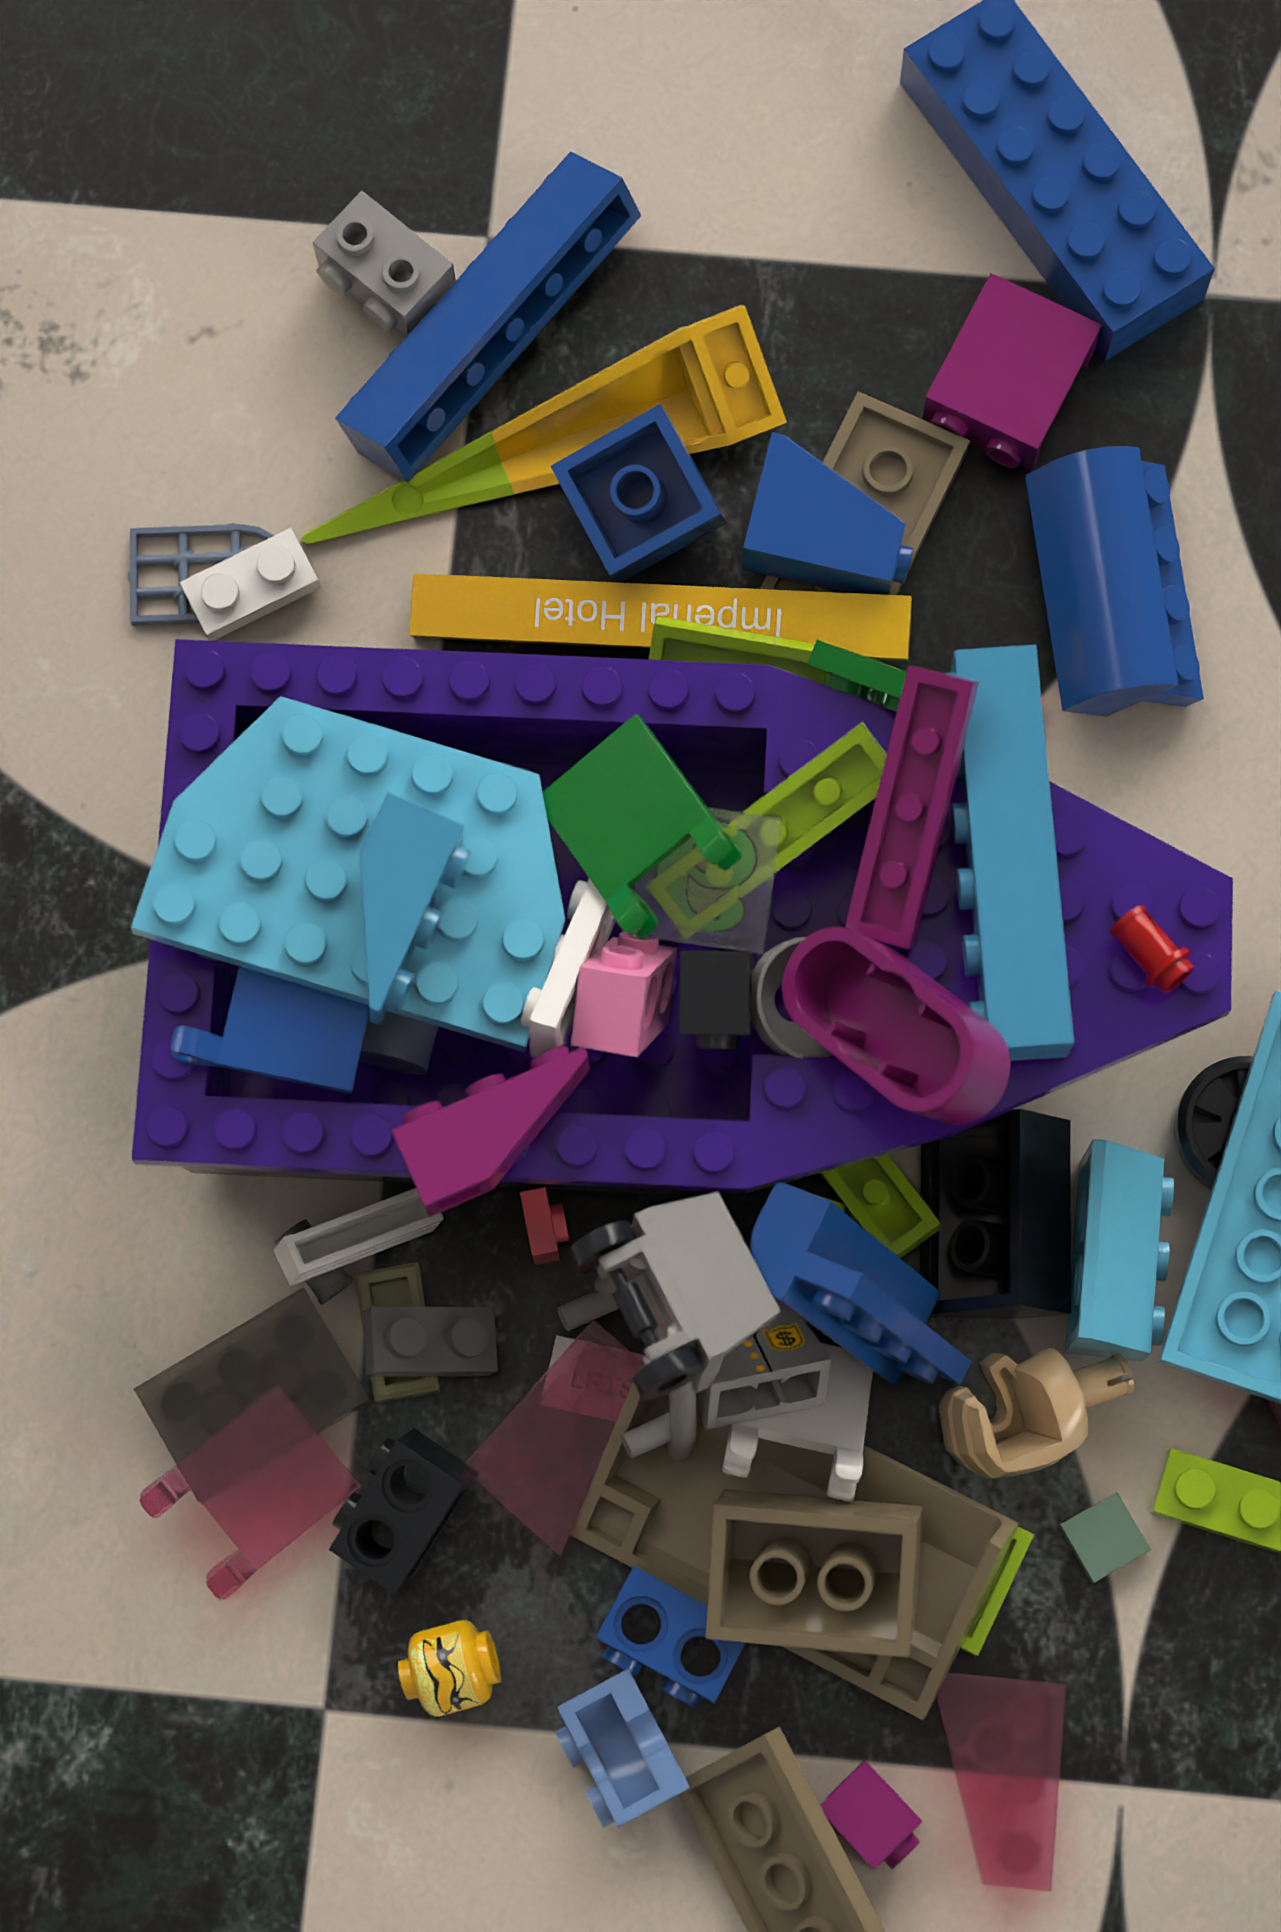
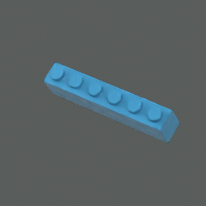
M1036 645L955 650L950 673L945 674L979 682L956 778H960L962 803L951 804L954 844L965 843L968 867L957 869L958 903L960 910L971 909L973 935H963V961L965 975L977 976L979 1002H969V1007L1000 1032L1007 1045L1010 1061L1067 1057L1074 1044L1037 647Z

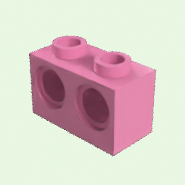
M621 932L618 938L612 937L580 966L571 1045L638 1057L668 1025L677 948L658 945L659 938L652 934L644 939H640L634 933Z

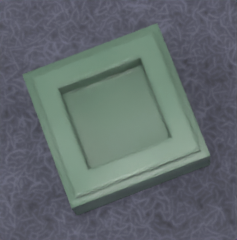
M1118 1492L1058 1526L1091 1584L1151 1551Z

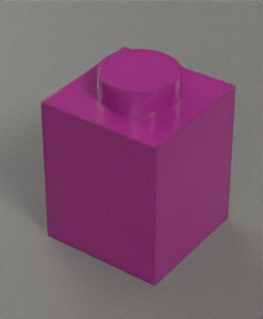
M862 1761L820 1803L833 1829L873 1870L882 1861L891 1869L895 1868L920 1843V1840L913 1831L923 1821L867 1761Z

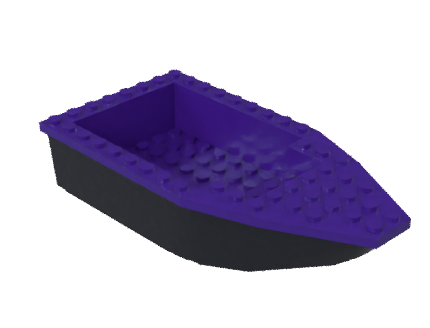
M175 639L158 846L174 800L280 696L539 774L542 792L634 714H637L649 727L714 818L731 821L861 722L865 724L887 754L897 712L771 665ZM956 778L915 947L906 949L884 942L880 943L898 951L969 1006V1002H979L977 976L965 975L963 961V935H973L971 909L960 910L958 903L957 869L968 867L965 843L954 844L952 835L951 804L962 803L960 778ZM1049 781L1074 1044L1067 1057L1010 1061L1008 1082L998 1103L986 1115L974 1122L950 1125L895 1105L835 1055L827 1058L803 1057V1059L783 1056L773 1051L762 1041L755 1028L754 1037H739V1050L695 1048V1036L680 1034V951H750L755 956L756 966L765 953L780 943L794 938L808 937L814 932L825 928H845L876 798L743 896L742 900L746 905V916L739 925L731 930L721 932L696 931L686 939L646 886L649 881L655 878V867L633 885L632 888L646 902L659 920V926L651 933L659 938L658 945L677 948L668 1025L638 1057L585 1048L589 1059L590 1071L495 1187L528 1189L546 1187V1189L638 1194L690 1192L749 1193L764 1188H773L776 1181L787 1184L810 1175L954 1136L1227 1016L1231 1011L1233 878ZM547 819L565 916L561 934L566 935L572 921L568 919V907L574 887L579 880L588 882L589 877ZM1139 905H1144L1147 908L1149 915L1179 949L1187 947L1191 951V956L1188 960L1194 965L1195 970L1184 982L1167 994H1163L1157 986L1149 988L1145 984V980L1148 977L1147 974L1117 939H1114L1109 934L1110 929L1120 918ZM616 921L608 941L612 937L618 938L619 933L625 932ZM150 939L131 1160L137 1165L179 1166L192 1173L414 1183L392 1133L393 1129L404 1125L402 1117L409 1111L430 1102L439 1101L442 1108L465 1099L468 1097L465 1090L470 1085L491 1075L502 1073L505 1079L508 1080L531 1070L529 1062L534 1057L530 1056V1037L525 1052L438 1026L426 1074L399 1073L359 1062L352 1094L218 1066L179 1062L173 1058L171 1050L173 1032L177 1027H192L223 1037L239 966L224 961L201 958L197 953ZM781 984L775 994V1007L782 1018L787 1021H793L783 1001ZM573 1025L564 1046H567L569 1053L582 1048L571 1045Z

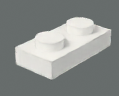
M292 528L180 582L183 592L209 641H214L321 588L319 580Z

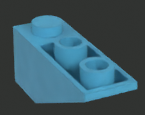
M387 793L359 853L370 1022L379 1026L388 1008L399 1012L402 1008L415 977V974L405 970L416 946L424 950L429 948L443 915V912L434 909V905L444 885L453 889L456 888L471 853L470 850L461 847L464 835L463 824L391 793Z

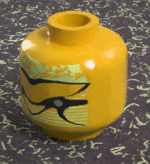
M459 1620L414 1634L409 1641L408 1659L398 1662L400 1682L408 1700L418 1698L422 1707L434 1717L486 1703L492 1695L493 1684L501 1682L499 1658L491 1634L488 1630L479 1632L475 1625L468 1620Z

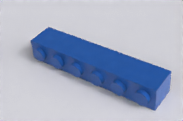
M572 151L569 152L335 417L360 455L407 483L413 478L642 216L621 176Z

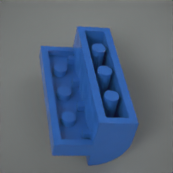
M1111 446L1084 450L1063 456L1025 475L1062 711L1107 717L1142 701L1187 707L1203 700L1199 673L1200 665L1196 655L1189 613L1190 605L1186 595L1180 560V546L1176 536L1170 500V486L1167 481L1165 465L1141 461L1140 449L1138 447Z
M776 1181L754 1226L750 1248L751 1256L771 1294L894 1386H896L902 1371L931 1385L937 1375L961 1385L972 1361L926 1325L941 1292L834 1203L783 1182Z

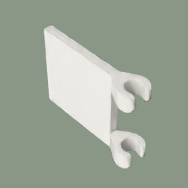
M821 1343L831 1357L825 1404L731 1424L722 1471L730 1475L747 1478L752 1458L755 1456L758 1438L834 1455L827 1495L844 1501H853L856 1483L859 1482L863 1470V1446L873 1370L842 1347Z

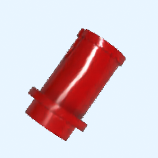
M1139 905L1120 918L1110 929L1109 934L1114 939H1117L1147 974L1148 977L1145 980V984L1149 988L1157 986L1163 994H1167L1184 982L1195 970L1194 965L1188 960L1191 956V951L1187 947L1179 949L1149 915L1147 908L1144 905Z

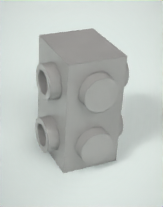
M362 190L313 241L319 266L317 273L323 282L337 294L343 296L348 291L363 303L362 309L364 313L381 330L390 332L392 329H395L405 338L456 281L453 263Z

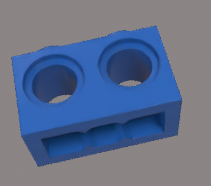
M633 1566L596 1636L597 1641L608 1646L602 1656L603 1659L623 1670L629 1669L630 1673L636 1677L643 1666L667 1678L661 1688L662 1691L695 1709L702 1698L713 1704L716 1702L746 1642L708 1639L717 1646L720 1653V1663L717 1669L712 1674L704 1677L689 1674L682 1666L681 1652L689 1641L696 1638L706 1639L708 1606ZM639 1606L653 1609L661 1619V1629L658 1636L652 1642L642 1645L629 1641L624 1636L622 1630L625 1615L631 1609Z

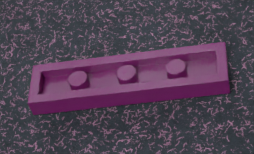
M908 666L846 920V929H850L870 939L906 949L915 947L979 682L916 666Z

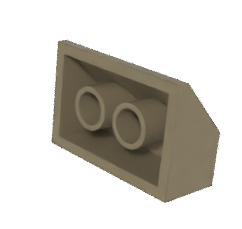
M724 1489L713 1505L706 1639L909 1658L920 1574L924 1506L858 1500L850 1502L835 1498Z

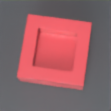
M546 1187L520 1192L535 1265L559 1261L560 1256L557 1243L570 1241L562 1202L549 1205Z

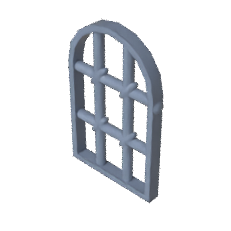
M235 523L227 525L130 528V571L128 573V580L130 582V622L132 626L200 623L195 614H189V601L180 585L181 581L188 578V564L220 563L246 550V548L240 549V534L258 536L264 540L274 535L261 527ZM231 535V552L194 554V550L188 551V536ZM178 537V554L138 556V538ZM173 564V568L178 567L179 586L138 588V566ZM173 596V600L179 599V614L138 616V598Z

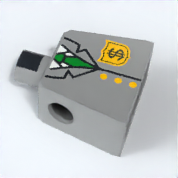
M773 1296L781 1311L780 1315L724 1355L719 1372L710 1386L696 1393L702 1422L706 1430L825 1404L831 1357L804 1320Z

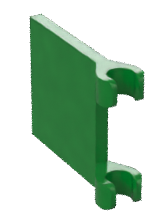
M634 714L542 792L547 819L605 899L613 917L622 930L629 934L634 933L640 939L646 938L659 926V920L632 886L692 837L706 861L713 865L717 864L724 871L731 868L742 857V851L737 843L714 818L649 727L637 714Z

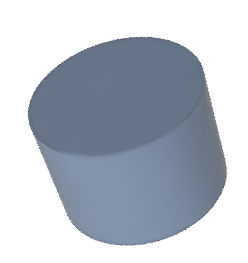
M386 1011L379 1026L370 1022L369 1012L359 1062L399 1073L426 1074L438 1026L390 1011Z

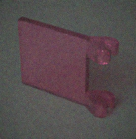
M277 1383L177 1465L145 1487L140 1494L139 1501L149 1516L157 1518L171 1508L189 1490L194 1493L238 1547L237 1551L220 1561L206 1575L208 1588L216 1598L223 1600L233 1594L258 1569L361 1486Z

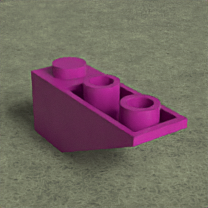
M567 1046L550 1049L533 1058L529 1062L531 1070L508 1080L505 1079L502 1073L491 1075L470 1085L465 1090L468 1096L465 1099L442 1108L439 1101L430 1102L409 1111L402 1117L404 1125L393 1129L392 1133L429 1217L495 1188L590 1071L589 1059L584 1047L570 1053Z

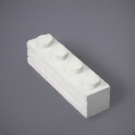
M414 1188L296 1234L285 1236L273 1251L289 1285L293 1286L435 1230L444 1218L441 1213L429 1217L417 1188Z

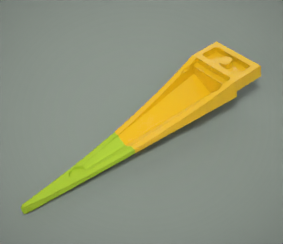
M739 305L686 327H680L421 469L408 483L401 480L306 532L301 541L311 544L441 511L560 484L550 467L551 465L659 404L669 415L689 454L732 445L787 423L745 305Z

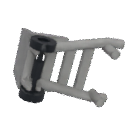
M718 1192L647 1208L635 1214L632 1226H630L628 1221H617L607 1224L579 1239L568 1251L578 1273L586 1274L597 1271L599 1276L595 1280L593 1292L557 1308L565 1329L570 1331L620 1309L633 1337H641L646 1346L644 1350L646 1356L642 1358L645 1366L635 1373L632 1378L642 1400H651L669 1394V1413L621 1434L622 1443L631 1459L667 1443L666 1450L668 1455L674 1460L681 1461L688 1458L692 1453L697 1434L696 1393L710 1386L719 1372L724 1355L777 1318L781 1312Z

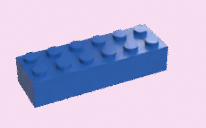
M982 0L904 48L900 84L1064 307L1102 324L1096 350L1104 361L1112 358L1205 299L1215 268L1014 0Z

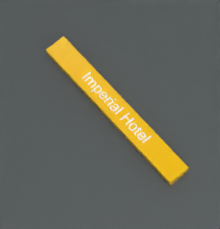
M413 573L409 636L427 639L650 649L656 617L659 616L815 644L816 640H820L875 660L908 661L912 597L904 595Z

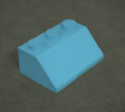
M1093 1139L1079 1161L1071 1262V1314L1067 1315L1065 1354L1109 1358L1119 1353L1125 1360L1143 1361L1151 1354V1345L1161 1346L1164 1334L1165 1308L1163 1306H1154L1156 1280L1165 1281L1167 1277L1169 1242L1159 1241L1160 1216L1170 1217L1174 1195V1179L1163 1177L1164 1158L1107 1140Z

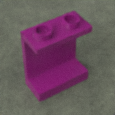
M990 273L925 397L922 420L970 440V443L985 449L986 455L1002 466L1008 468L1021 466L1032 472L1038 461L1042 442L1081 368H1086L1096 349L1102 324Z

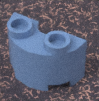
M629 1669L557 1707L566 1726L555 1731L573 1768L586 1762L596 1785L585 1792L603 1827L613 1822L616 1823L617 1827H620L690 1788Z

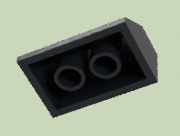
M1014 1109L954 1136L922 1144L921 1198L941 1223V1230L920 1244V1275L941 1292L929 1317L1025 1319L1071 1314L1070 1120L1025 1109Z

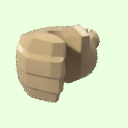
M1053 1348L1044 1349L1020 1364H1017L1005 1354L992 1353L980 1362V1366L996 1395V1414L989 1420L986 1408L977 1400L975 1395L971 1394L968 1387L958 1385L947 1390L939 1404L945 1450L963 1467L986 1479L1022 1475L1055 1464L1078 1448L1088 1437L1086 1408L1122 1395L1127 1396L1134 1392V1379L1122 1380L1121 1378L1122 1375L1132 1373L1127 1361L1119 1353L1110 1356L1106 1360L1072 1371L1068 1361L1061 1353Z

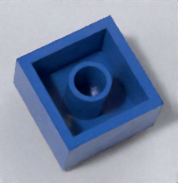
M661 404L550 466L608 574L618 583L624 582L727 524L673 422Z

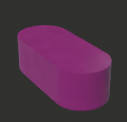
M830 927L814 932L805 938L793 951L787 962L782 981L783 1001L789 1016L801 1029L892 1103L908 1111L950 1125L974 1122L986 1115L998 1103L1004 1093L1010 1073L1009 1051L1004 1038L991 1023L898 951L842 927Z

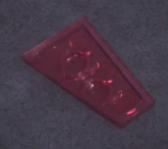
M595 1320L588 1324L466 1462V1464L479 1472L475 1480L560 1557L633 1383L632 1378L642 1363Z
M948 1673L936 1696L981 1884L1042 1891L1052 1890L1066 1684Z

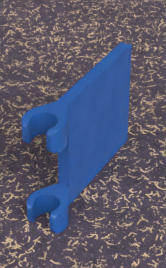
M197 953V955H199L201 958H205V959H209V960H214V961H221V960L214 959V958H211V957H208V956H204V955H201V954H198V953ZM239 966L223 1037L200 1029L179 1026L173 1032L171 1041L172 1056L179 1062L218 1066L352 1094L370 1012L369 1005Z

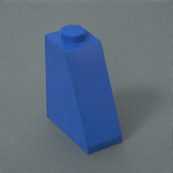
M772 432L743 546V570L844 593L890 595L893 582L902 584L906 582L913 547L902 545L906 524L904 521L787 436Z

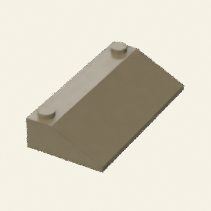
M643 1362L640 1364L637 1372L645 1366ZM633 1382L570 1532V1536L631 1568L635 1566L708 1606L713 1505L723 1490L732 1489L832 1498L827 1495V1488L834 1455L758 1438L757 1449L751 1461L748 1477L724 1473L722 1467L731 1425L706 1430L702 1422L696 1396L697 1434L692 1453L688 1458L681 1461L674 1460L668 1455L666 1450L667 1443L631 1459L622 1443L621 1434L669 1413V1394L651 1400H642ZM864 1445L863 1470L859 1482L856 1483L853 1500L924 1506L920 1574L910 1656L905 1658L789 1646L782 1647L924 1720L995 1579L1019 1523Z

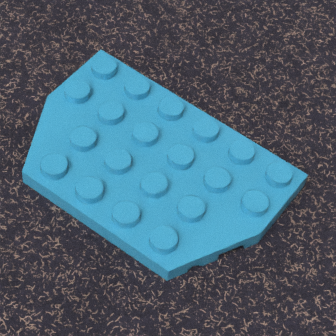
M280 696L174 800L131 925L132 933L369 1005L359 853L387 793H391L463 824L464 835L461 847L470 850L471 853L456 888L453 889L444 885L434 905V909L443 912V915L429 948L424 950L416 946L405 970L415 974V977L402 1008L399 1012L389 1008L387 1011L525 1052L530 1037V1030L522 1026L524 1006L533 987L543 989L565 922L539 774Z

